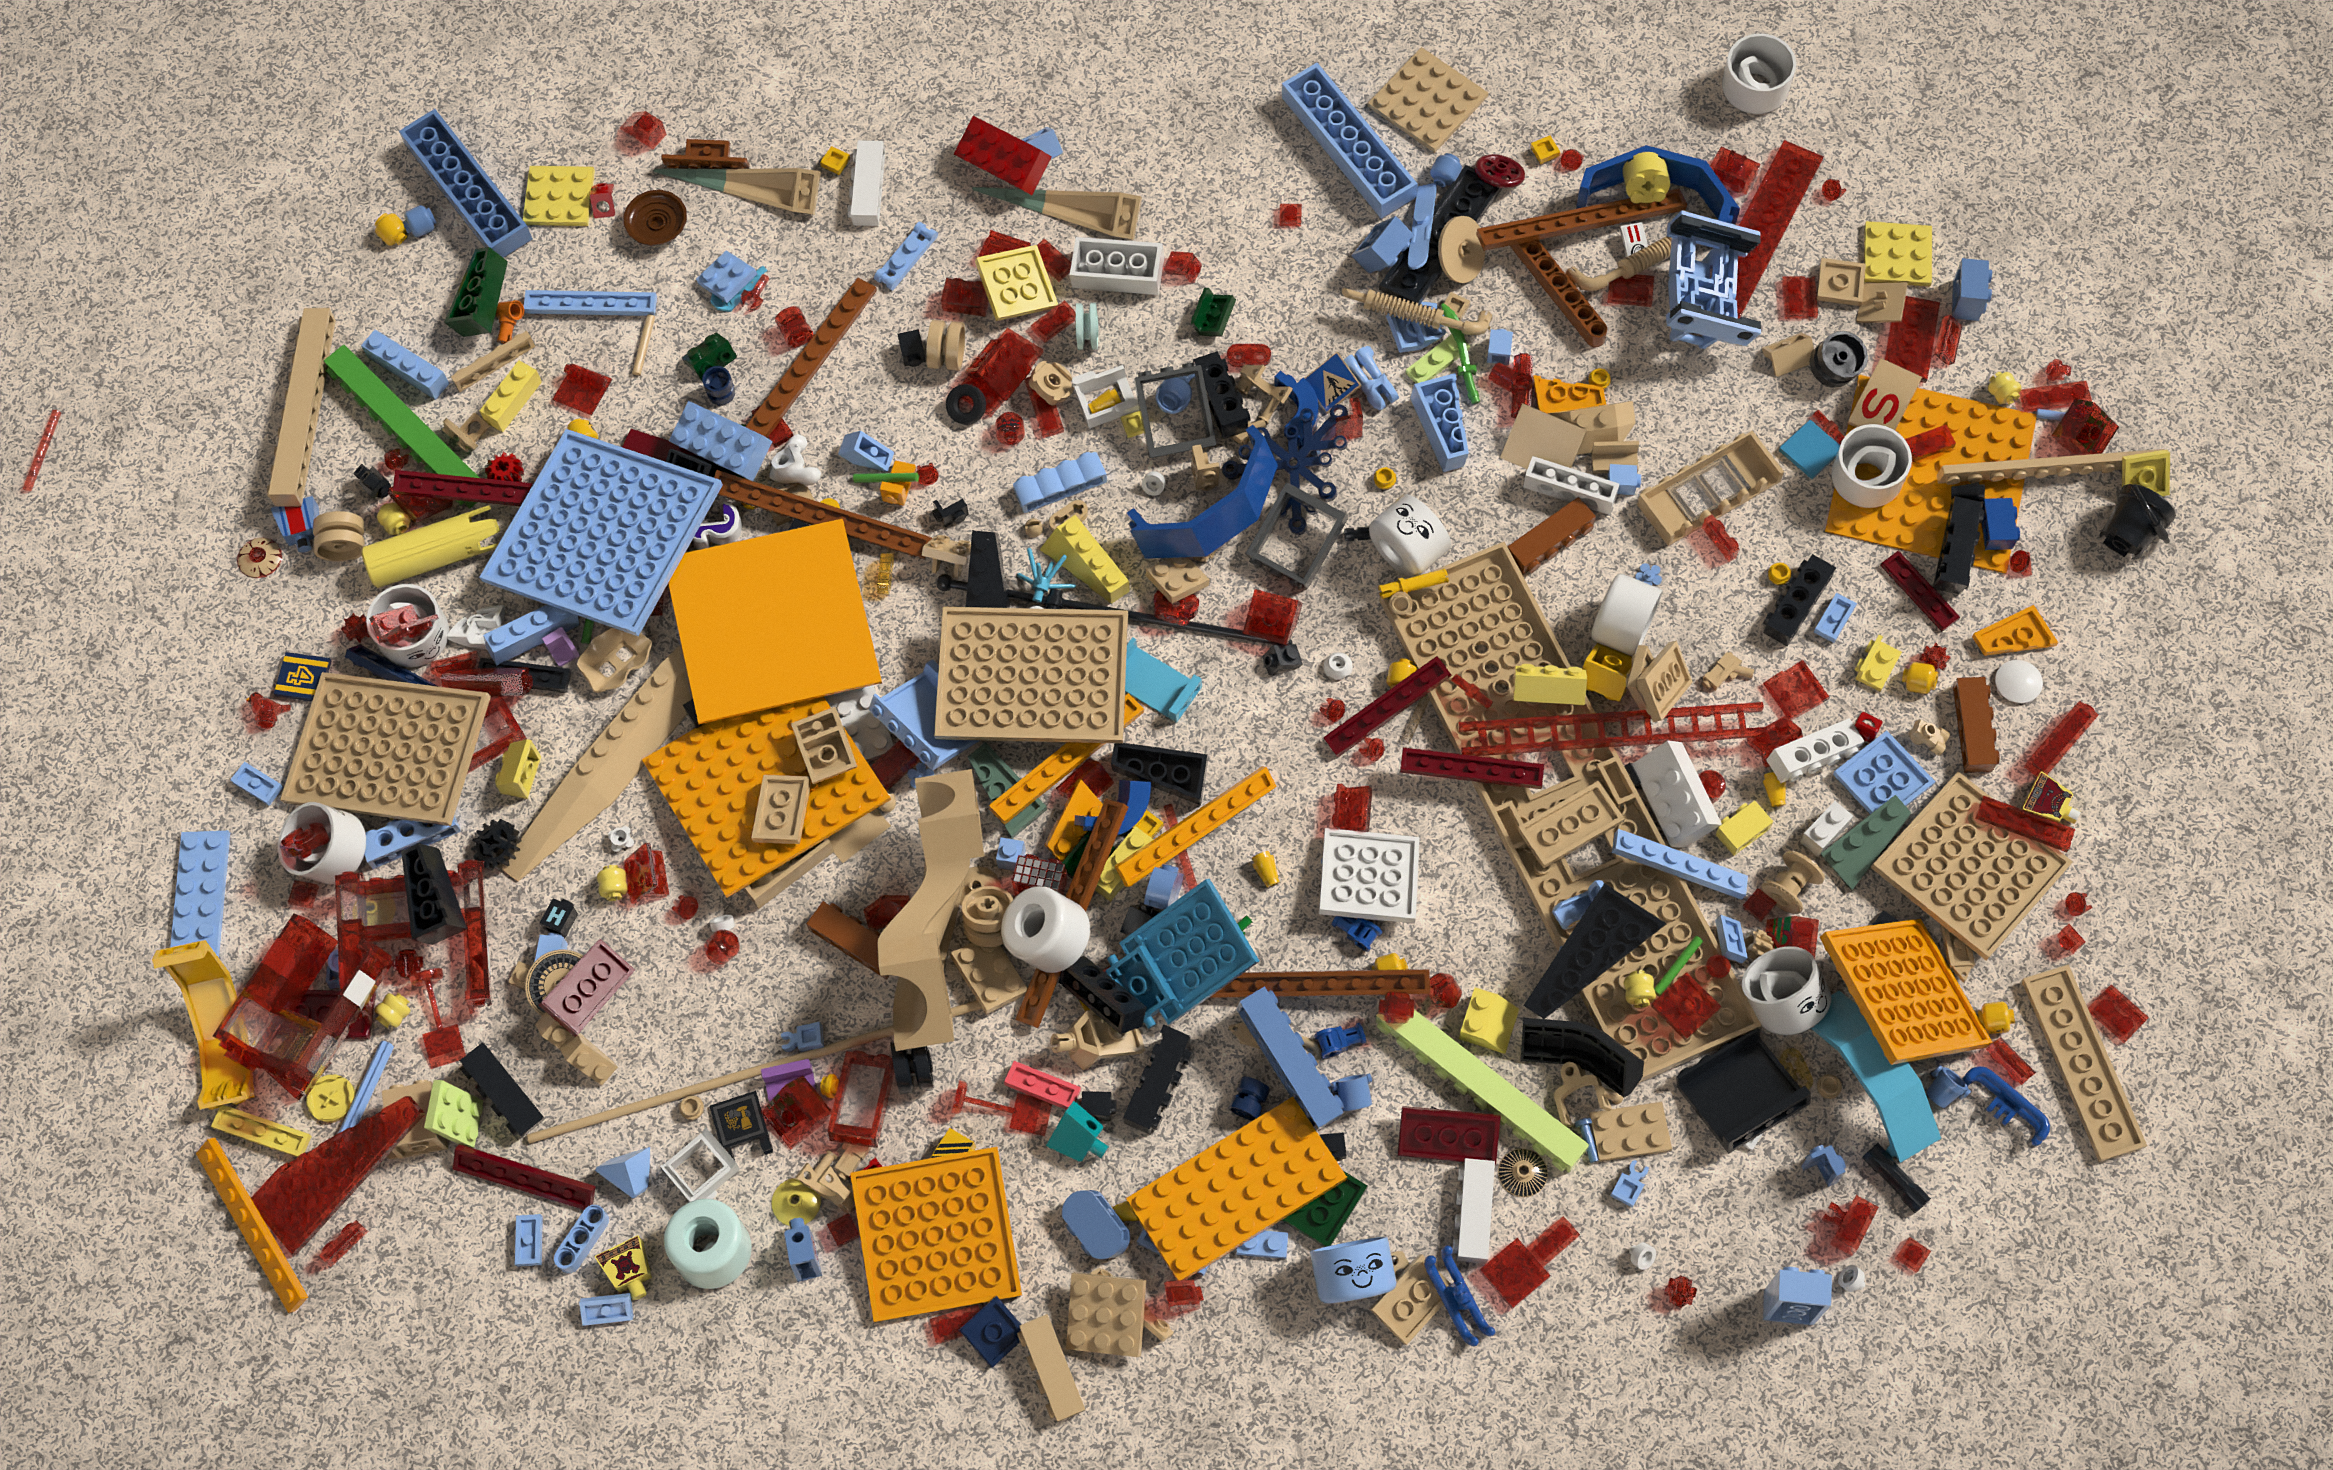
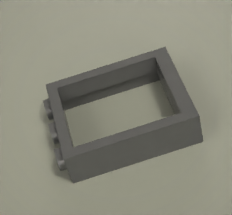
M1195 362L1182 364V369L1174 370L1173 366L1160 368V373L1151 374V370L1138 373V377L1134 378V384L1149 458L1191 451L1192 446L1201 445L1202 448L1216 445L1201 365L1196 366ZM1194 374L1206 438L1154 448L1142 384Z
M1286 482L1246 552L1247 556L1251 558L1249 562L1259 568L1262 565L1270 569L1269 573L1279 579L1282 576L1290 579L1288 583L1297 589H1301L1302 586L1308 589L1347 522L1348 517L1346 513ZM1291 498L1335 521L1333 528L1304 578L1259 554Z

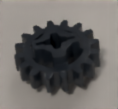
M492 819L490 826L484 823V830L476 831L479 836L472 839L476 846H473L471 850L476 853L473 859L478 861L477 864L491 871L494 868L501 870L502 864L507 867L510 866L509 859H516L514 852L520 851L517 844L522 842L520 838L516 837L520 832L514 828L513 824L499 819L498 822Z

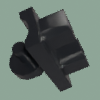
M361 464L353 473L360 479L358 482L360 486L372 498H384L390 494L391 484L375 467L372 466L368 469Z

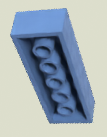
M1264 986L1241 1000L1236 1010L1290 1097H1294L1314 1129L1318 1132L1339 1119L1344 1113L1342 1110L1344 1105L1338 1095L1333 1096L1328 1087L1331 1085L1324 1074H1319L1315 1067L1318 1064L1311 1053L1307 1054L1302 1047L1304 1041L1300 1034L1292 1031L1289 1026L1291 1020L1286 1012H1281L1277 1007L1278 1000L1273 991H1267Z

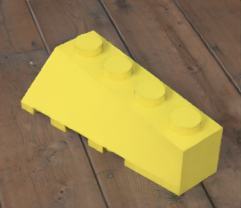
M1076 515L1059 525L1040 548L1041 552L1051 557L1056 563L1063 555H1066L1067 558L1061 567L1063 566L1073 576L1083 581L1089 588L1111 604L1130 592L1129 580Z

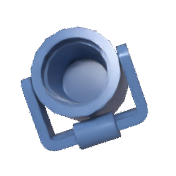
M1370 1073L1347 1076L1330 1083L1331 1093L1338 1092L1339 1098L1344 1105L1343 1111L1361 1109L1372 1105L1368 1085L1372 1082Z

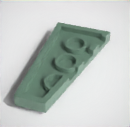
M986 742L968 756V760L991 802L995 801L1021 780ZM1039 798L1004 825L1011 839L1047 810V806Z
M1894 795L1821 853L1824 860L1851 891L1854 890L1871 865L1910 817V810Z

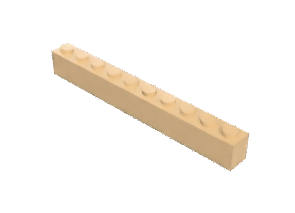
M304 308L302 317L299 318L300 330L299 335H296L295 338L296 351L292 355L293 367L292 372H289L288 375L289 388L285 391V409L281 411L282 424L278 428L279 440L278 445L274 448L275 461L270 469L271 482L267 486V496L271 498L275 507L302 506L326 378L325 370H327V366L323 360L330 356L336 322L330 308Z

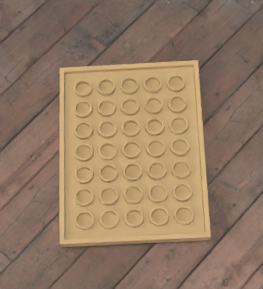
M943 607L935 739L1123 743L1128 611Z
M322 672L280 800L283 803L294 805L317 802L345 812L451 826L491 696L485 692Z

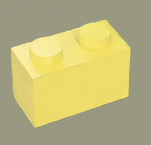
M1754 800L1749 805L1747 803L1741 805L1736 810V815L1732 818L1725 817L1721 821L1722 825L1718 827L1716 836L1735 856L1770 830L1774 821Z

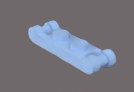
M918 222L911 234L886 264L877 270L874 280L879 283H885L886 287L893 291L938 237V232L933 229L929 230L925 224ZM921 235L925 237L923 241L918 239ZM891 272L894 274V276L890 277L888 276V274Z

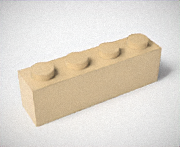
M1048 1314L1019 1325L1021 1332H1018L1017 1335L1022 1347L1027 1346L1031 1354L1026 1357L1031 1371L1037 1370L1040 1377L1039 1380H1036L1041 1395L1046 1393L1050 1402L1045 1405L1050 1419L1056 1418L1057 1422H1060L1086 1411Z

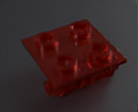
M566 364L564 372L567 375L552 400L592 416L609 387L612 378L576 364Z

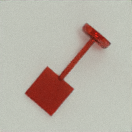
M442 968L424 970L409 977L410 983L413 986L426 985L437 1027L435 1031L422 1034L431 1069L459 1061L466 1056L458 1024L443 1028L432 983L438 982L443 978Z
M959 1080L951 1113H961L964 1102L1012 1113L1010 1129L1045 1136L1052 1104L1021 1093H1017L1014 1108L966 1096L967 1083Z

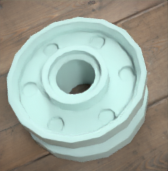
M1076 303L1075 329L1078 350H1084L1085 340H1090L1092 350L1098 349L1099 330L1096 303H1090L1089 313H1084L1082 303Z

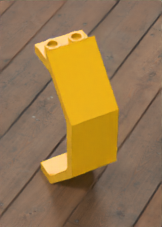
M206 940L156 950L152 958L154 969L164 967L180 987L198 1042L202 1076V1090L197 1100L199 1109L208 1108L213 1110L221 1107L223 1104H240L247 1099L255 1098L248 1030L228 969Z

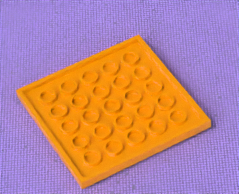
M1921 919L1827 931L1819 937L1891 1065L1987 1048L1993 1043Z
M998 1147L850 1173L873 1322L989 1302L994 1296H997L999 1299L1022 1296Z

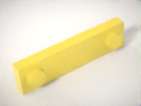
M222 1105L219 1108L211 1125L215 1130L302 1159L312 1138L308 1133L226 1105Z

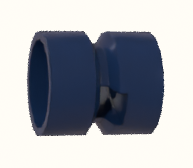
M713 366L704 372L702 383L709 401L715 405L730 403L735 396V387L729 371L721 366Z
M1243 1076L1237 1087L1238 1094L1233 1096L1228 1109L1237 1116L1253 1121L1260 1116L1262 1111L1260 1104L1266 1102L1271 1089L1257 1079Z

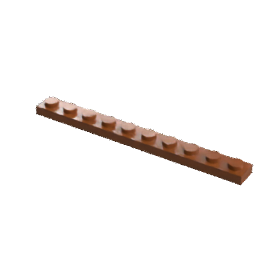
M1680 188L1668 190L1665 194V199L1660 202L1633 203L1628 198L1478 228L1476 236L1483 251L1685 211L1688 204Z
M859 277L855 280L746 425V428L766 438L769 437L877 291L875 286Z
M719 470L716 471L714 478L721 480L723 484L717 494L719 496L792 519L796 518L811 525L843 519L847 536L926 560V557L922 556V549L932 539L930 536Z
M1109 799L1104 801L1065 896L1079 904L1085 912L1128 810L1127 805ZM1036 968L1016 1016V1021L1037 1029L1039 1028L1061 971L1049 973Z
M1430 969L1244 972L1209 998L1248 997L1264 986L1267 991L1272 990L1276 997L1387 995L1391 991L1397 992L1396 994H1430Z

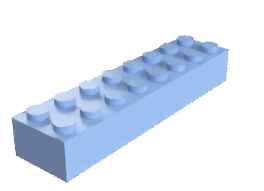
M1318 63L1282 83V99L1381 219L1416 198L1418 183Z

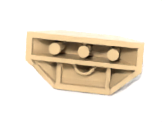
M1633 401L1547 413L1587 430L1577 455L1591 453L1593 442L1624 441L1636 423Z

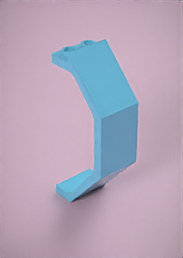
M1841 991L1832 994L1827 1014L1811 1029L1841 1054L1874 1102L1890 1142L1886 1152L1892 1159L1897 1157L1901 1163L1941 1139L1922 1082L1908 1062L1890 1064L1855 1002Z

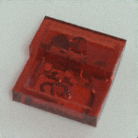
M1801 660L1785 672L1783 670L1763 683L1789 721L1830 699L1804 660Z

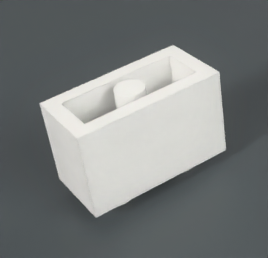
M1834 801L1806 830L1800 843L1819 857L1847 828L1853 815Z

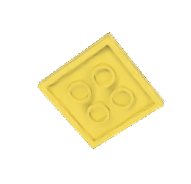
M529 166L523 221L526 225L588 226L591 207L590 192L595 173L594 167Z
M1866 221L1864 225V264H1866L1864 282H1907L1908 285L1930 287L1932 284V226Z
M1037 245L976 258L975 264L996 321L1054 309L1058 306Z

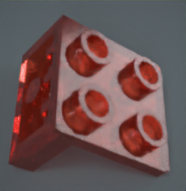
M1001 338L990 340L965 373L970 378L981 377L1003 401H1007L1031 372L1032 368Z
M412 604L379 613L369 618L379 644L388 641L389 644H394L403 640L402 637L409 636V639L415 638L423 634L422 631L432 628V623L439 619L437 614L418 619Z

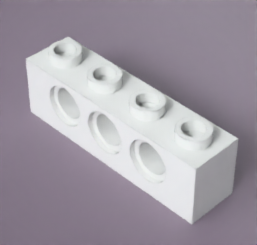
M1532 456L1525 475L1523 488L1567 502H1571L1579 497L1589 509L1610 515L1617 496L1619 483Z
M1849 718L1774 749L1766 761L1780 783L1788 780L1794 782L1801 778L1804 773L1809 772L1813 774L1826 764L1832 766L1845 756L1847 759L1853 757L1859 752V747L1865 741Z

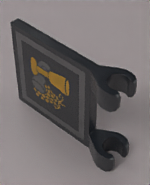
M756 1091L709 1106L719 1143L734 1161L733 1147L757 1139L760 1140V1145L765 1155L773 1153L772 1143Z

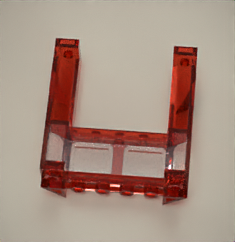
M466 860L463 863L457 864L458 872L454 870H447L467 926V930L460 933H464L467 984L465 1001L470 1014H473L476 1007H484L485 1003L488 1006L492 1005L484 861ZM347 871L340 875H335L341 1014L344 1020L350 1021L351 1016L352 1020L363 1018L367 1024H372L371 992L362 1010L343 994L359 970L370 977L369 943L412 939L404 875H396L391 879L374 877L366 881L363 872Z
M293 913L213 1034V1037L220 1041L218 1046L227 1051L224 1055L225 1057L253 1073L258 1068L265 1070L271 1075H276L287 1082L289 1080L293 1088L308 1097L393 965L392 956L376 944L361 939L356 948L365 953V956L322 1022L320 1023L296 1013L294 1010L339 941L309 919Z

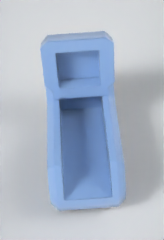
M1594 881L1589 886L1588 891L1564 900L1553 908L1552 913L1562 929H1571L1580 921L1603 886V881Z

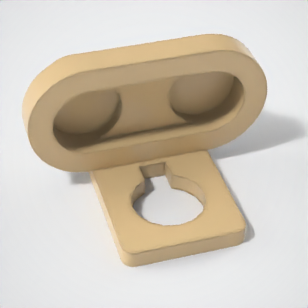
M473 413L460 428L446 417L443 421L444 427L442 431L451 438L459 436L457 444L467 452L469 449L475 450L478 447L475 442L487 431L490 425L477 413ZM478 421L481 425L479 431L468 435L471 423Z

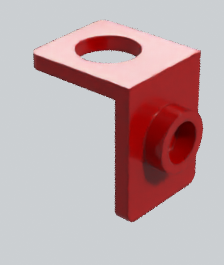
M599 183L592 186L590 200L594 218L615 216L612 197L614 184ZM599 201H605L609 204L607 212H600L597 209Z
M1861 712L1854 726L1863 740L1871 743L1874 741L1883 721L1866 712ZM1871 720L1874 723L1875 728L1862 721Z

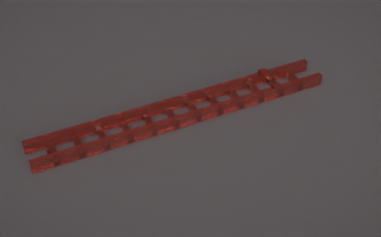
M1763 702L1671 708L1664 717L1667 718L1669 733L1652 734L1650 720L1652 718L1646 710L1458 723V732L1478 731L1481 746L1461 748V754L1471 756L1663 744L1666 741L1713 742L1725 739L1766 737L1768 730L1767 727L1746 728L1744 713L1762 712L1764 708ZM1737 714L1739 729L1723 730L1721 715ZM1714 715L1716 730L1699 731L1697 716L1710 717ZM1690 717L1692 732L1676 733L1674 718ZM1643 720L1646 735L1629 736L1627 721ZM1620 721L1622 737L1606 738L1604 722ZM1597 723L1599 738L1582 739L1580 724ZM1573 725L1575 740L1559 741L1557 726ZM1550 726L1552 741L1535 742L1533 727ZM1526 728L1528 743L1512 744L1510 729ZM1503 729L1505 744L1488 746L1486 730Z

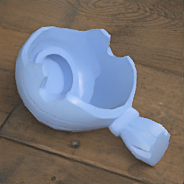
M1194 374L1167 379L1158 386L1155 399L1158 407L1163 412L1176 414L1183 411L1189 405L1192 398V389L1189 382L1194 377Z

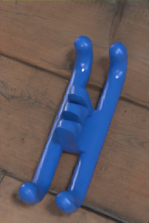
M1974 1067L1962 1078L1967 1086L1975 1081L1980 1082L1997 1096L1985 1110L1990 1113L1994 1110L1995 1106L1999 1108L1994 1117L1998 1119L2002 1113L2006 1114L2007 1116L2001 1122L2004 1126L2017 1113L2034 1127L2035 1135L2031 1139L2034 1146H2039L2047 1138L2050 1132V1123L2044 1113L1987 1067Z
M1446 1245L1441 1249V1257L1454 1282L1447 1287L1445 1286L1435 1267L1436 1258L1433 1255L1425 1258V1269L1460 1336L1468 1345L1475 1347L1478 1345L1479 1340L1470 1333L1458 1310L1468 1309L1477 1327L1484 1335L1494 1336L1495 1329L1489 1326L1456 1266L1451 1255L1453 1248Z

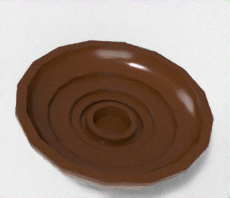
M660 189L646 191L637 195L627 205L623 215L624 227L629 236L638 243L649 246L665 245L673 241L683 231L687 221V209L682 200L672 192Z

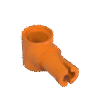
M513 300L498 303L496 317L501 324L497 342L505 344L512 340L514 326H516L517 320L521 319L524 315V306L520 301Z

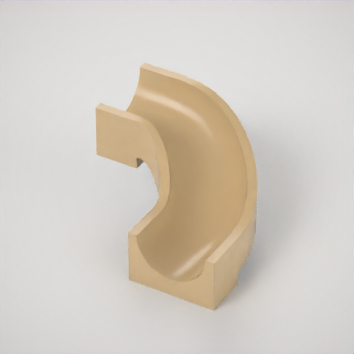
M972 769L915 778L922 817L918 819V825L925 856L923 881L915 895L886 926L878 938L880 975L899 976L893 1003V1031L896 1051L954 1041L953 1019L944 968L960 906L964 878L970 866V859L984 856L980 813Z

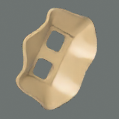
M611 627L592 639L578 658L577 667L594 692L600 693L616 689L625 683L627 675L631 670L639 669L646 664L652 642L641 633L639 636H635ZM624 646L633 652V656L626 662H623L616 656V653ZM606 662H610L616 668V671L610 677H605L599 671V668Z

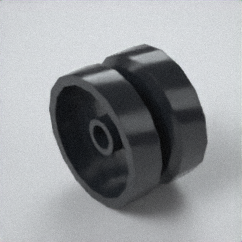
M1836 331L1827 336L1811 352L1810 368L1814 377L1823 385L1831 388L1842 387L1851 382L1865 369L1868 353L1865 344L1858 336L1847 331Z
M894 1041L890 1042L894 1072L900 1095L913 1092V1076H916L921 1090L934 1088L932 1074L934 1070L930 1050H928L927 1046L911 1048V1053H908V1049L896 1051Z

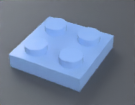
M726 250L696 278V281L703 288L728 303L757 275L755 268Z

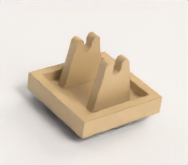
M937 535L923 546L922 556L933 558L931 573L935 574L939 571L941 560L955 563L953 578L958 579L963 565L966 566L969 563L971 542L966 540H959L957 542L950 540L948 536Z

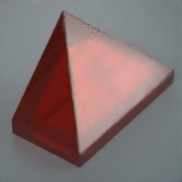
M477 650L432 661L431 673L456 687L463 686L477 663Z
M882 895L863 909L868 928L871 927L878 930L886 927L910 901L909 895Z

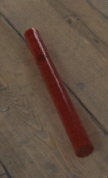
M52 410L23 486V489L26 491H32L61 416V412L58 410Z
M1167 804L1163 808L1169 827L1172 828L1178 821L1173 805ZM1185 849L1178 856L1190 891L1198 884L1187 850Z

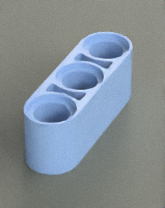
M599 1205L588 1206L554 1255V1262L563 1272H575L606 1229L609 1217ZM600 1213L601 1219L597 1223H591L592 1216ZM582 1234H586V1241L582 1244H577V1238ZM566 1256H573V1260L569 1265H562V1261Z

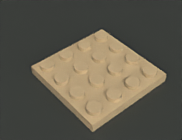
M1421 47L1368 102V107L1435 153L1488 97V92Z

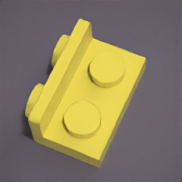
M1878 635L1876 641L1870 640L1865 649V652L1868 653L1866 659L1860 658L1855 668V671L1858 672L1855 679L1881 692L1902 653L1881 642L1883 638L1881 635Z

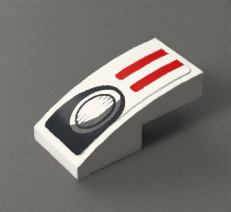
M1642 222L1620 226L1625 257L1648 246Z

